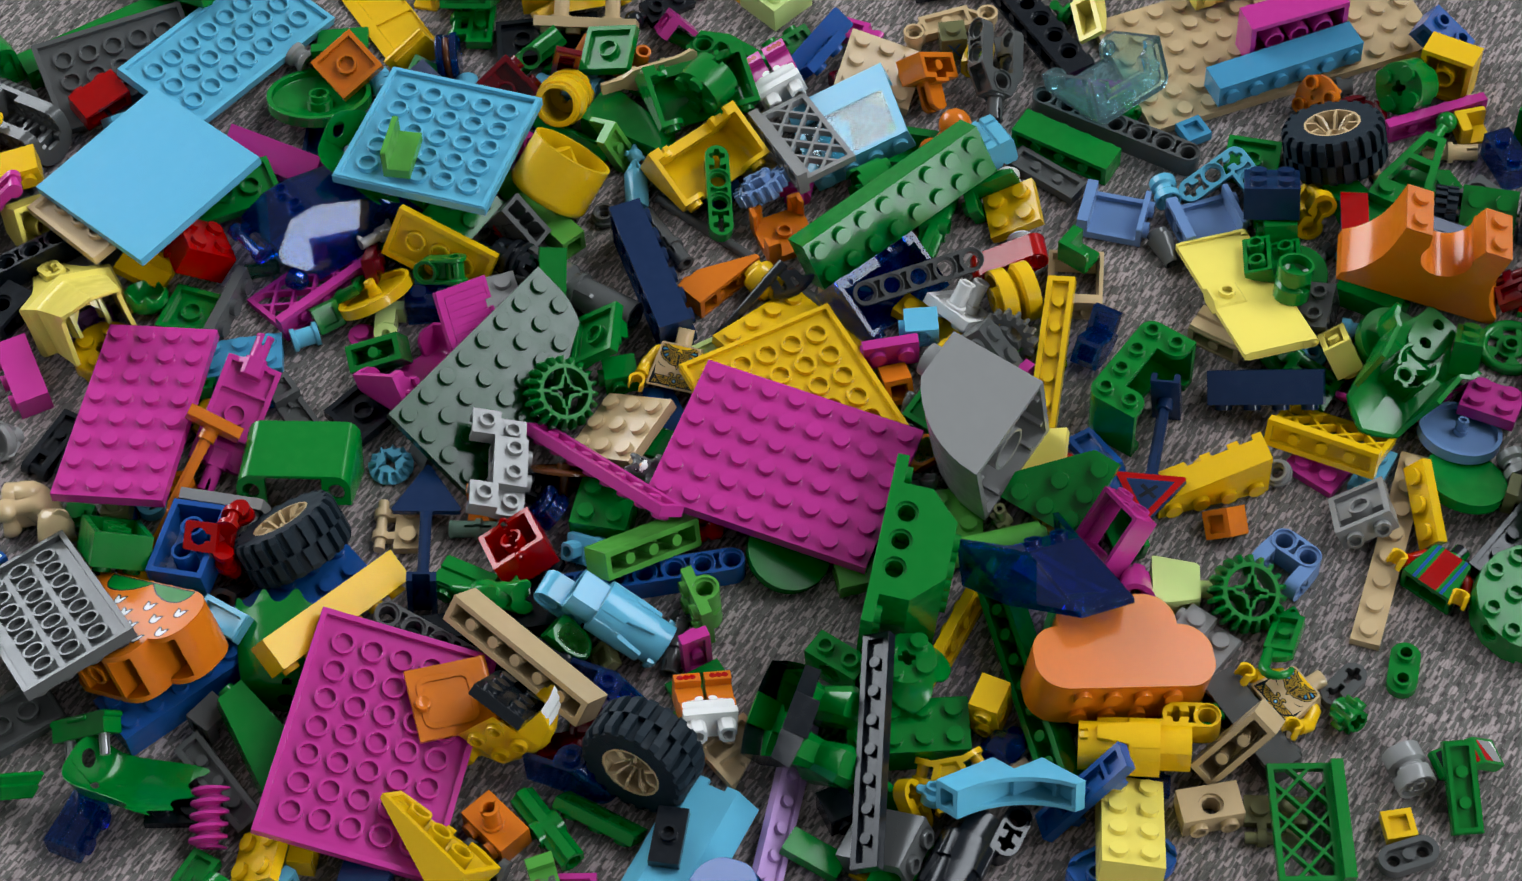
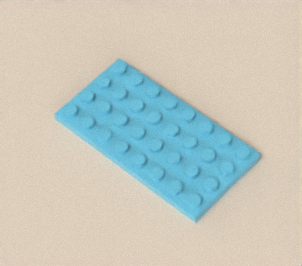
M215 0L208 7H198L117 68V76L144 96L155 87L209 123L285 63L287 52L295 43L300 42L306 47L318 37V33L321 30H327L334 25L335 17L311 0Z

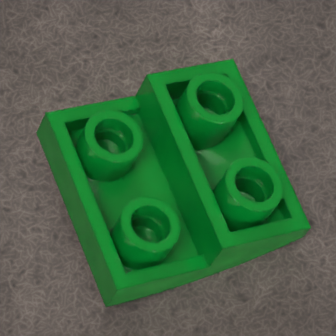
M1269 234L1242 240L1245 278L1274 283L1275 278H1277L1276 271L1279 258L1287 253L1302 254L1300 239H1284L1272 243Z

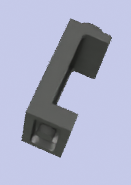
M887 809L884 870L882 871L899 875L902 881H913L915 875L920 871L921 863L928 850L933 846L935 833L925 816ZM851 824L835 855L846 873L857 875L850 871Z

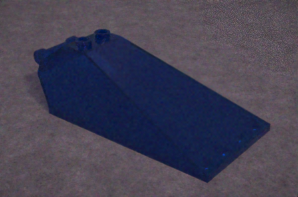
M324 165L288 178L263 192L241 216L242 224L235 223L231 225L228 229V234L233 240L239 241L251 253V258L257 264H263L277 257L284 265L317 274V277L321 280L362 256L366 249L362 250L359 247L356 237H365L373 233L374 229L384 224L386 219H389L391 224H393L398 209L402 204L420 213L424 210L402 197H398L399 203L378 199L381 203L379 205L353 186L334 183L332 180L333 173ZM381 193L384 196H392L389 194ZM253 233L265 247L258 246L249 235Z

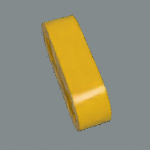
M913 778L897 780L893 787V798L898 811L925 816L932 827V810L920 802L921 794L916 792V786L920 784L919 781Z

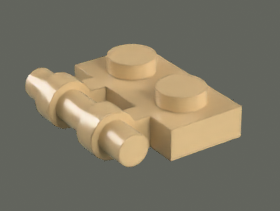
M386 499L379 500L378 508L375 509L374 514L376 529L372 531L373 551L375 553H383L385 551V544H393L394 554H418L420 515L392 514V510L389 509L390 501ZM388 523H396L395 532L387 531Z

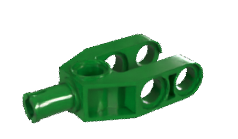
M678 27L675 30L676 32H673L668 39L669 42L684 50L691 48L697 51V56L701 52L711 54L714 50L728 49V43L740 40L731 34L702 30L696 37H692ZM741 40L746 58L758 51L767 68L770 67L763 52Z

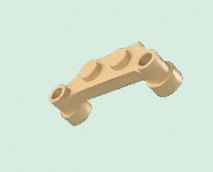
M967 5L918 17L917 24H909L904 28L906 47L921 51L922 46L926 42L937 40L938 22L964 20L966 32H968L971 22L975 18L981 17L991 21L995 30L998 10L993 5H982L978 10L969 9Z

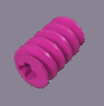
M202 785L191 789V794L199 797V799L192 800L190 806L199 811L193 812L189 816L191 820L198 822L189 826V831L197 834V836L188 839L190 845L204 850H227V847L219 844V841L228 838V834L220 832V828L229 826V822L220 819V816L230 812V810L221 807V803L230 801V797L223 795L222 791L231 789V787L224 785Z

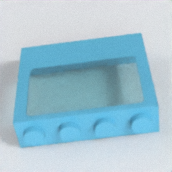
M881 62L809 97L856 157L855 162L814 181L819 191L830 188L845 180L846 172L875 158L883 159L886 157L889 159L916 146L893 94L891 80ZM804 103L793 108V111L805 112L806 110ZM789 118L791 125L799 126L802 120ZM807 120L805 126L817 128L819 122ZM802 134L800 140L812 141L814 135ZM820 136L818 142L830 144L832 138ZM800 148L802 155H806L808 149ZM814 150L812 156L825 157L827 151ZM832 152L830 158L839 159L845 156V154ZM809 163L807 169L811 173L819 169L821 165Z

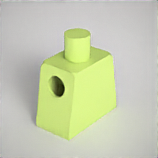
M1160 556L1151 557L1149 574L1152 578L1153 592L1157 598L1164 601L1172 609L1174 615H1176L1181 607L1188 609L1192 603L1200 607L1201 598L1213 597L1212 594L1206 592V589L1209 586H1213V584L1208 580H1200L1199 564Z

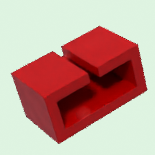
M112 69L105 73L97 74L91 82L83 87H77L68 96L71 110L89 131L101 124V119L108 117L104 109L107 108L114 115L132 103L130 90Z

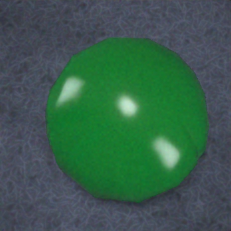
M141 280L128 286L124 291V296L128 306L135 314L152 315L158 313L166 306L169 292L160 282L156 283V287H152L145 280Z

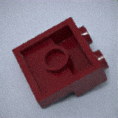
M505 54L475 84L535 96L542 83L533 74L528 77L521 70L524 65L515 55L509 57Z

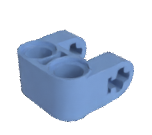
M1277 529L1252 553L1255 561L1259 557L1264 558L1265 567L1275 563L1291 574L1284 583L1286 588L1281 593L1294 602L1304 594L1319 575L1322 560L1321 551L1290 529Z

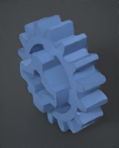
M776 166L772 170L765 167L753 174L747 175L743 179L744 182L740 184L741 187L735 189L733 196L740 208L744 207L747 209L751 205L752 207L762 206L767 202L777 199L780 196L779 193L783 191L782 188L789 185L790 178L784 167L779 168Z

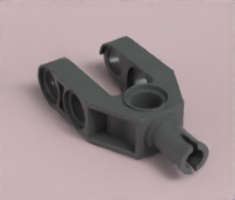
M977 17L971 22L968 32V71L976 95L987 101L986 115H993L1001 123L1003 121L1002 102L1013 96L1023 76L1024 37L1022 32L1006 28L1007 31H1005L1001 38L1000 52H998L1000 69H997L993 66V23Z

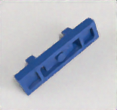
M1117 741L1078 776L1086 780L1084 809L1073 812L1044 806L1035 814L1043 840L1052 843L1070 826L1080 827L1086 821L1084 814L1112 789L1122 790L1128 784L1126 777L1136 768L1126 744Z

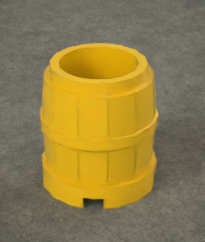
M565 68L550 75L542 82L535 95L543 100V105L538 113L539 118L544 123L553 127L573 125L580 120L594 101L595 93L589 78L579 70ZM562 91H566L572 99L564 100Z

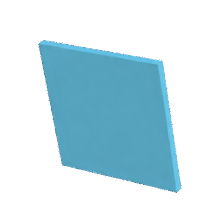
M393 66L333 172L332 180L334 183L486 216L543 105V100L536 96ZM392 116H398L400 131L422 133L423 141L410 179L383 176L380 151Z
M154 87L38 184L36 188L41 195L144 266L260 166L262 162L259 156Z

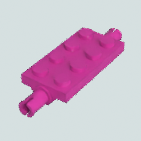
M257 333L250 355L241 357L229 352L206 410L244 428L237 443L218 435L214 444L208 447L201 461L206 467L199 485H197V489L204 490L207 482H210L207 491L215 492L222 472L235 476L239 475L249 427L255 421L265 419L282 375L281 372L267 366L266 358L274 342V338L269 335L265 344L262 345L265 334ZM202 426L199 427V430L189 452L188 458L191 457L198 441L200 440L198 439V435L202 429Z

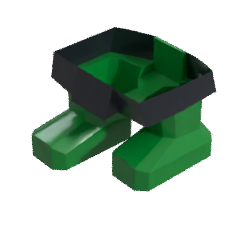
M772 660L761 681L746 720L741 754L759 765L782 768L794 767L797 769L802 780L813 785L848 789L855 780L856 748L848 744L824 740L810 732L813 724L820 728L854 730L858 725L860 689L855 686L822 685L818 682L822 670L797 662Z

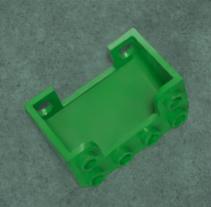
M255 421L249 427L236 484L237 495L260 498L267 502L265 478L321 479L322 490L330 493L329 487L332 485H339L344 489L345 494L343 496H333L338 505H352L364 475L360 429L351 422ZM252 484L256 485L259 489L257 495L248 494Z

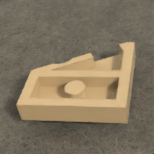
M744 712L738 716V731L733 742H722L719 740V736L707 737V741L702 744L706 764L726 786L732 789H736L751 761L741 754L742 739L748 718Z

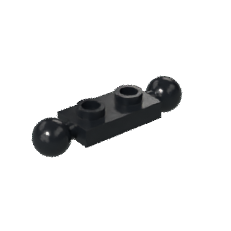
M645 0L639 3L638 9L640 12L630 11L625 15L624 19H636L639 22V30L643 27L645 21L652 28L669 7L680 15L695 8L696 2L695 0Z

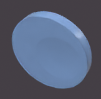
M1442 402L1418 421L1417 436L1423 446L1434 455L1457 464L1475 465L1490 461L1499 452L1503 439L1501 428L1456 414L1459 402Z

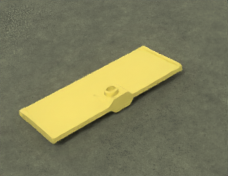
M1237 229L1176 244L1175 250L1201 289L1206 305L1212 314L1217 315L1244 360L1251 361L1307 349L1319 344V339L1297 306H1287L1275 300L1273 296L1274 283L1245 278L1242 240L1251 238L1246 229Z

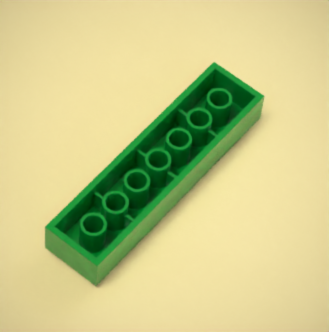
M959 120L789 237L788 241L805 274L813 273L815 275L812 284L826 291L994 174L997 169L977 126Z

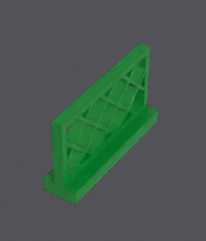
M1331 758L1328 763H1266L1265 773L1278 881H1356L1358 872L1343 758ZM1285 772L1294 781L1284 790L1275 782L1274 773ZM1308 772H1321L1323 783L1317 790L1303 779ZM1297 784L1311 794L1303 805L1289 794ZM1314 798L1326 807V813L1321 819L1306 808ZM1283 799H1286L1298 809L1289 820L1278 811V804ZM1300 813L1315 824L1307 834L1292 823ZM1318 827L1329 835L1330 843L1324 849L1310 838ZM1287 828L1301 839L1293 849L1281 840V834ZM1304 843L1319 854L1310 864L1295 853ZM1283 851L1287 854L1285 858L1283 857ZM1323 857L1333 866L1334 875L1323 876L1313 867ZM1290 858L1305 869L1299 876L1285 875L1284 864Z

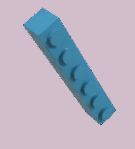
M1350 21L1206 67L1204 86L1218 107L1232 104L1238 100L1257 96L1263 92L1303 80L1308 75L1330 72L1333 69L1361 61L1364 42Z

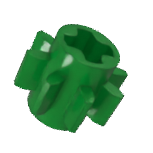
M1349 694L1346 697L1336 699L1330 707L1329 715L1333 718L1330 724L1339 732L1344 731L1348 735L1351 732L1360 731L1367 722L1368 714L1363 711L1367 705L1358 697L1352 698Z

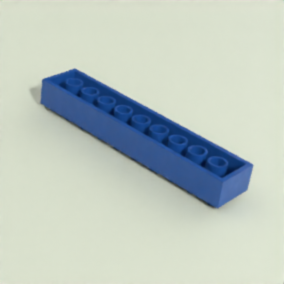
M346 544L340 552L334 555V558L322 564L317 570L311 571L305 577L298 578L288 585L284 584L279 588H271L267 592L274 601H282L297 588L309 603L314 604L367 565ZM260 588L243 599V604L251 607L263 589ZM226 639L229 647L224 658L208 674L198 680L186 684H172L161 695L142 703H128L100 695L93 700L96 709L122 711V733L114 735L126 750L135 756L187 720L186 714L211 691L218 695L228 684L232 683L235 685L241 680L237 644Z

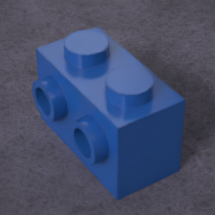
M1439 4L1425 13L1409 33L1422 48H1424L1434 31L1470 44L1475 42L1467 31Z

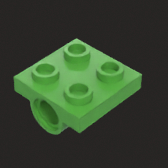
M691 565L681 568V581L677 582L682 596V598H679L682 610L685 615L690 614L692 621H690L691 628H699L706 625L710 633L711 644L715 643L714 629L721 624L723 619L719 582L711 575H699L696 577Z

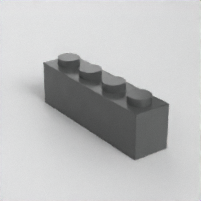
M1232 666L1212 676L1202 698L1203 703L1212 704L1215 702L1219 705V709L1225 715V719L1221 720V726L1224 730L1229 728L1261 701L1259 697H1255L1250 691L1248 684L1247 686L1240 685L1239 681L1243 676L1235 675V670ZM1279 730L1272 739L1247 758V761L1267 786L1266 763H1301L1302 753L1294 742L1291 743L1284 735V731ZM1285 772L1274 773L1276 783L1290 777Z

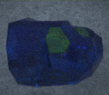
M1011 726L1005 730H994L980 744L983 750L981 755L985 760L994 757L1009 766L1012 765L1028 747L1023 729Z

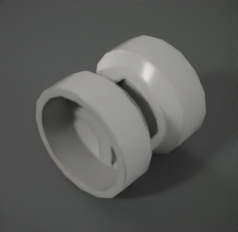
M1511 446L1502 450L1497 455L1496 460L1499 467L1504 470L1503 475L1508 485L1512 472L1522 475V447Z

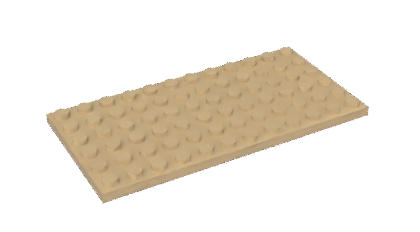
M1165 0L1108 17L1105 33L1096 37L1097 42L1120 81L1128 84V95L1134 105L1142 107L1141 117L1145 124L1165 132L1175 130L1176 123L1199 115L1203 121L1295 94L1298 85L1302 82V80L1296 81L1281 88H1275L1257 96L1244 98L1235 103L1220 107L1216 105L1204 86L1206 67L1242 56L1235 45L1239 8L1266 0H1226L1197 11L1189 0ZM1349 0L1350 7L1347 22L1350 21L1364 42L1361 61L1319 75H1325L1332 80H1335V77L1344 79L1384 67L1391 62L1420 56L1423 48L1409 35L1423 16L1413 0Z

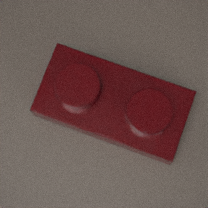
M379 242L366 248L361 259L365 279L373 278L376 284H379L385 267L388 265V258L381 253L382 250Z

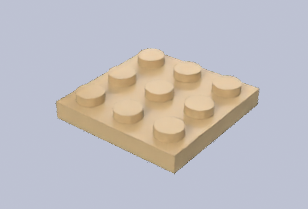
M853 28L834 85L881 62L891 80V88L901 114L906 116L916 87H902L896 62L920 51ZM882 92L875 93L861 100L862 102L890 111Z
M609 393L575 440L619 467L624 468L633 462L630 456L631 453H637L640 456L644 455L677 407L672 399Z

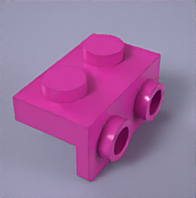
M917 333L861 341L860 352L872 369L905 362L906 364L917 363L920 360Z

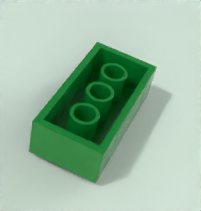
M967 696L930 698L929 702L915 715L899 708L892 701L889 771L917 769V764L914 763L916 757L938 760L961 756L972 750ZM858 725L854 730H847V744L857 748ZM969 760L964 764L966 765V767H969L972 765L971 760Z

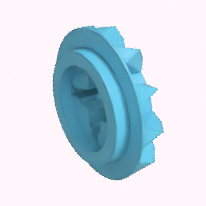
M393 444L387 449L381 447L377 454H372L371 461L368 463L369 473L380 484H399L405 481L413 472L414 461L412 455L404 447L396 448ZM387 458L393 463L395 462L396 470L386 464Z

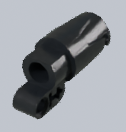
M1013 805L999 819L990 812L982 810L960 818L956 827L947 826L943 828L915 881H983L991 865L1002 866L1006 864L1019 850L1032 824L1033 819L1030 810L1023 805ZM1009 818L1016 820L1019 827L1011 824ZM1003 839H1005V840H1007V842L1004 844V846H1003V848H1002V850H1001V849H1000V847H1001V843H1000V842H1001Z

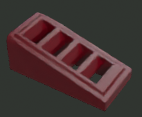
M556 46L550 75L565 68L578 70L582 51Z

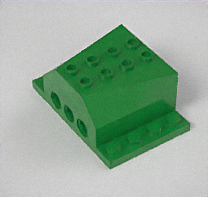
M898 453L860 620L856 650L861 653L864 635L891 631L895 635L899 633L914 634L921 632L928 637V641L932 644L939 612L945 613L961 535L956 534L958 523L935 490L911 484L914 467L908 466L910 455Z

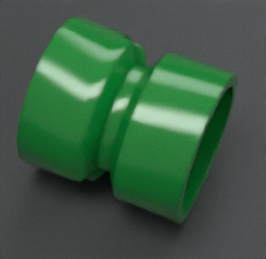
M1287 253L1279 258L1276 271L1277 278H1275L1273 287L1275 300L1287 306H1301L1309 300L1315 263L1311 258L1301 253Z

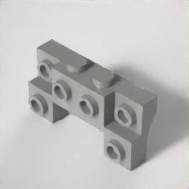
M473 407L470 415L472 429L469 434V441L489 443L491 446L488 458V482L470 479L466 493L469 494V500L465 513L487 516L496 520L504 517L508 519L524 508L525 492H530L532 485V475H528V468L530 469L532 464L533 452L529 451V439H526L527 422L501 418V411Z

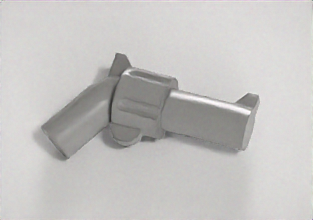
M386 219L384 224L375 228L373 233L365 237L357 236L356 240L359 247L364 250L379 241L380 243L385 242L392 226L390 220Z

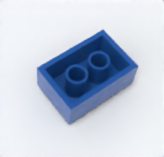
M174 498L145 568L149 580L188 590L192 589L201 593L203 597L207 593L210 594L218 575L214 556L211 553L183 548L185 523L187 520L217 523L221 518V512L225 505ZM196 528L192 531L191 538L195 544L201 545L205 541H210L211 535L206 534L202 528Z

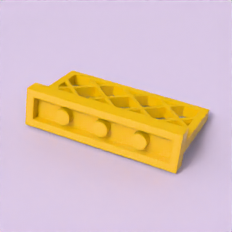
M1290 405V410H1281L1276 416L1271 415L1268 418L1264 436L1267 446L1371 480L1376 477L1379 465L1396 444L1397 440L1395 438H1380L1361 433L1352 421L1317 410H1301V405Z

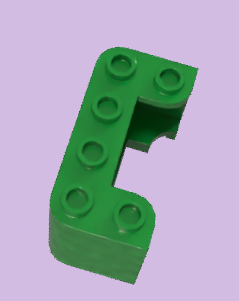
M1147 321L1141 324L1093 381L1090 393L1088 427L1094 430L1107 445L1131 457L1139 446V442L1135 440L1137 417L1143 411L1144 398L1151 389L1150 380L1152 372L1158 373L1159 380L1174 381L1175 374L1181 375V390L1185 391L1192 382L1196 342L1156 321Z

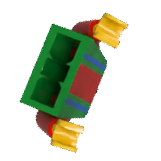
M1457 544L1451 551H1448L1440 545H1434L1428 550L1422 549L1411 553H1406L1399 548H1393L1385 561L1387 563L1392 562L1396 565L1394 568L1396 571L1399 572L1404 568L1399 585L1445 615H1448L1454 604L1460 606V610L1464 611L1470 602L1473 579L1469 576L1471 566L1465 562L1469 558L1470 553L1464 546Z

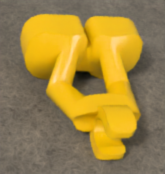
M1303 183L1301 185L1300 220H1297L1299 238L1311 240L1321 234L1323 219L1331 216L1337 208V202L1331 192L1322 190L1312 183L1309 185Z

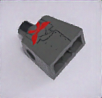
M515 193L486 223L491 230L492 236L497 240L504 236L511 240L523 239L526 243L530 242L535 246H538L551 231L518 193Z

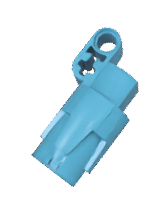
M587 569L576 582L559 571L549 570L533 595L534 600L540 606L555 616L559 617L566 614L579 626L584 623L583 628L630 659L634 661L639 659L643 662L642 666L644 668L652 667L659 660L677 630L673 620L666 621L663 619V614L616 581L608 584Z

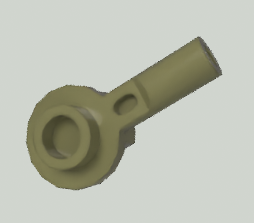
M1002 503L995 504L993 512L988 516L996 529L1010 527L1014 522Z

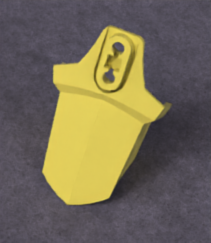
M57 260L41 264L37 268L39 275L34 276L32 279V295L19 310L40 354L43 357H49L58 353L76 367L81 365L71 336L80 339L84 337L77 323L79 310L84 306H93L100 318L104 317L106 322L110 324L112 323V318L102 298L111 295L128 324L137 325L131 315L133 311L125 299V290L110 264L78 266L59 263Z

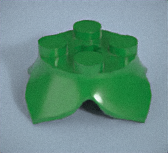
M899 633L895 636L892 701L899 708L915 715L929 702L933 692V685L936 682L942 683L949 678L951 666L943 654L928 641V637L924 633Z

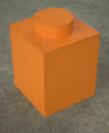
M900 362L877 367L880 382L896 406L901 405L906 392H914L912 376L906 363Z

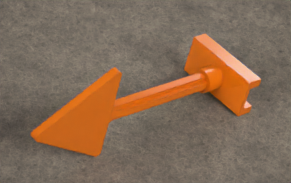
M194 403L191 404L185 418L202 426L198 435L200 440L167 502L165 514L153 535V548L174 498L179 499L181 487L188 488L208 447L214 444L218 435L237 443L244 428Z

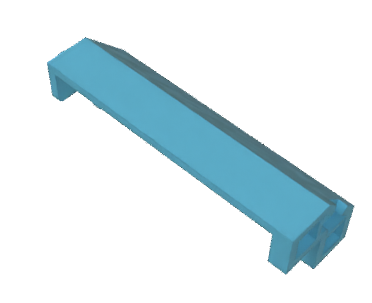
M700 775L683 802L677 806L690 809L680 869L648 866L647 860L654 830L653 825L621 881H689L693 873L705 862L720 857L732 859L759 809L739 791L728 786L725 791L709 785L711 783L709 778Z

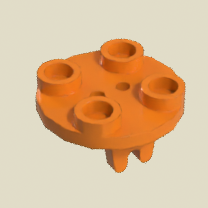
M1308 75L1298 85L1295 97L1292 100V109L1298 112L1303 108H1310L1314 104L1320 105L1327 101L1339 102L1342 90L1337 87L1331 78L1325 75Z

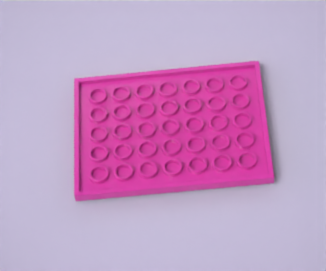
M708 360L649 485L684 506L683 513L865 574L878 544L898 453L910 455L908 465L910 467L923 438L924 430Z
M323 606L250 833L374 869L390 871L392 874L416 881H424L380 797L382 793L402 790L431 811L433 815L431 819L444 826L450 825L473 746L469 745L460 736L420 744L403 671L485 655L490 675L494 673L497 663L482 652Z

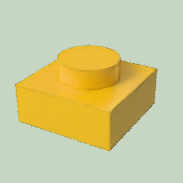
M1411 807L1380 811L1378 818L1386 845L1419 835Z

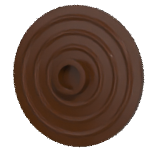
M566 462L531 466V471L559 476L557 503L569 504L570 489H579L582 477H590L583 474L581 468L571 466Z

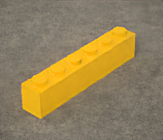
M390 549L265 637L251 651L272 679L281 672L286 677L300 666L297 662L303 656L306 659L323 606L358 617H362V614L367 610L372 615L379 603L383 602L385 597L389 596L392 600L406 590L403 586L406 583V569Z

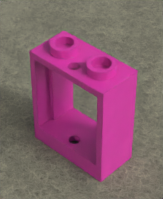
M1105 486L1068 544L1099 576L1119 582L1121 574L1130 566L1157 524L1148 516L1150 514L1148 509L1132 500L1134 496L1128 490L1122 487L1114 489ZM1122 508L1132 518V521L1108 555L1098 545V542Z

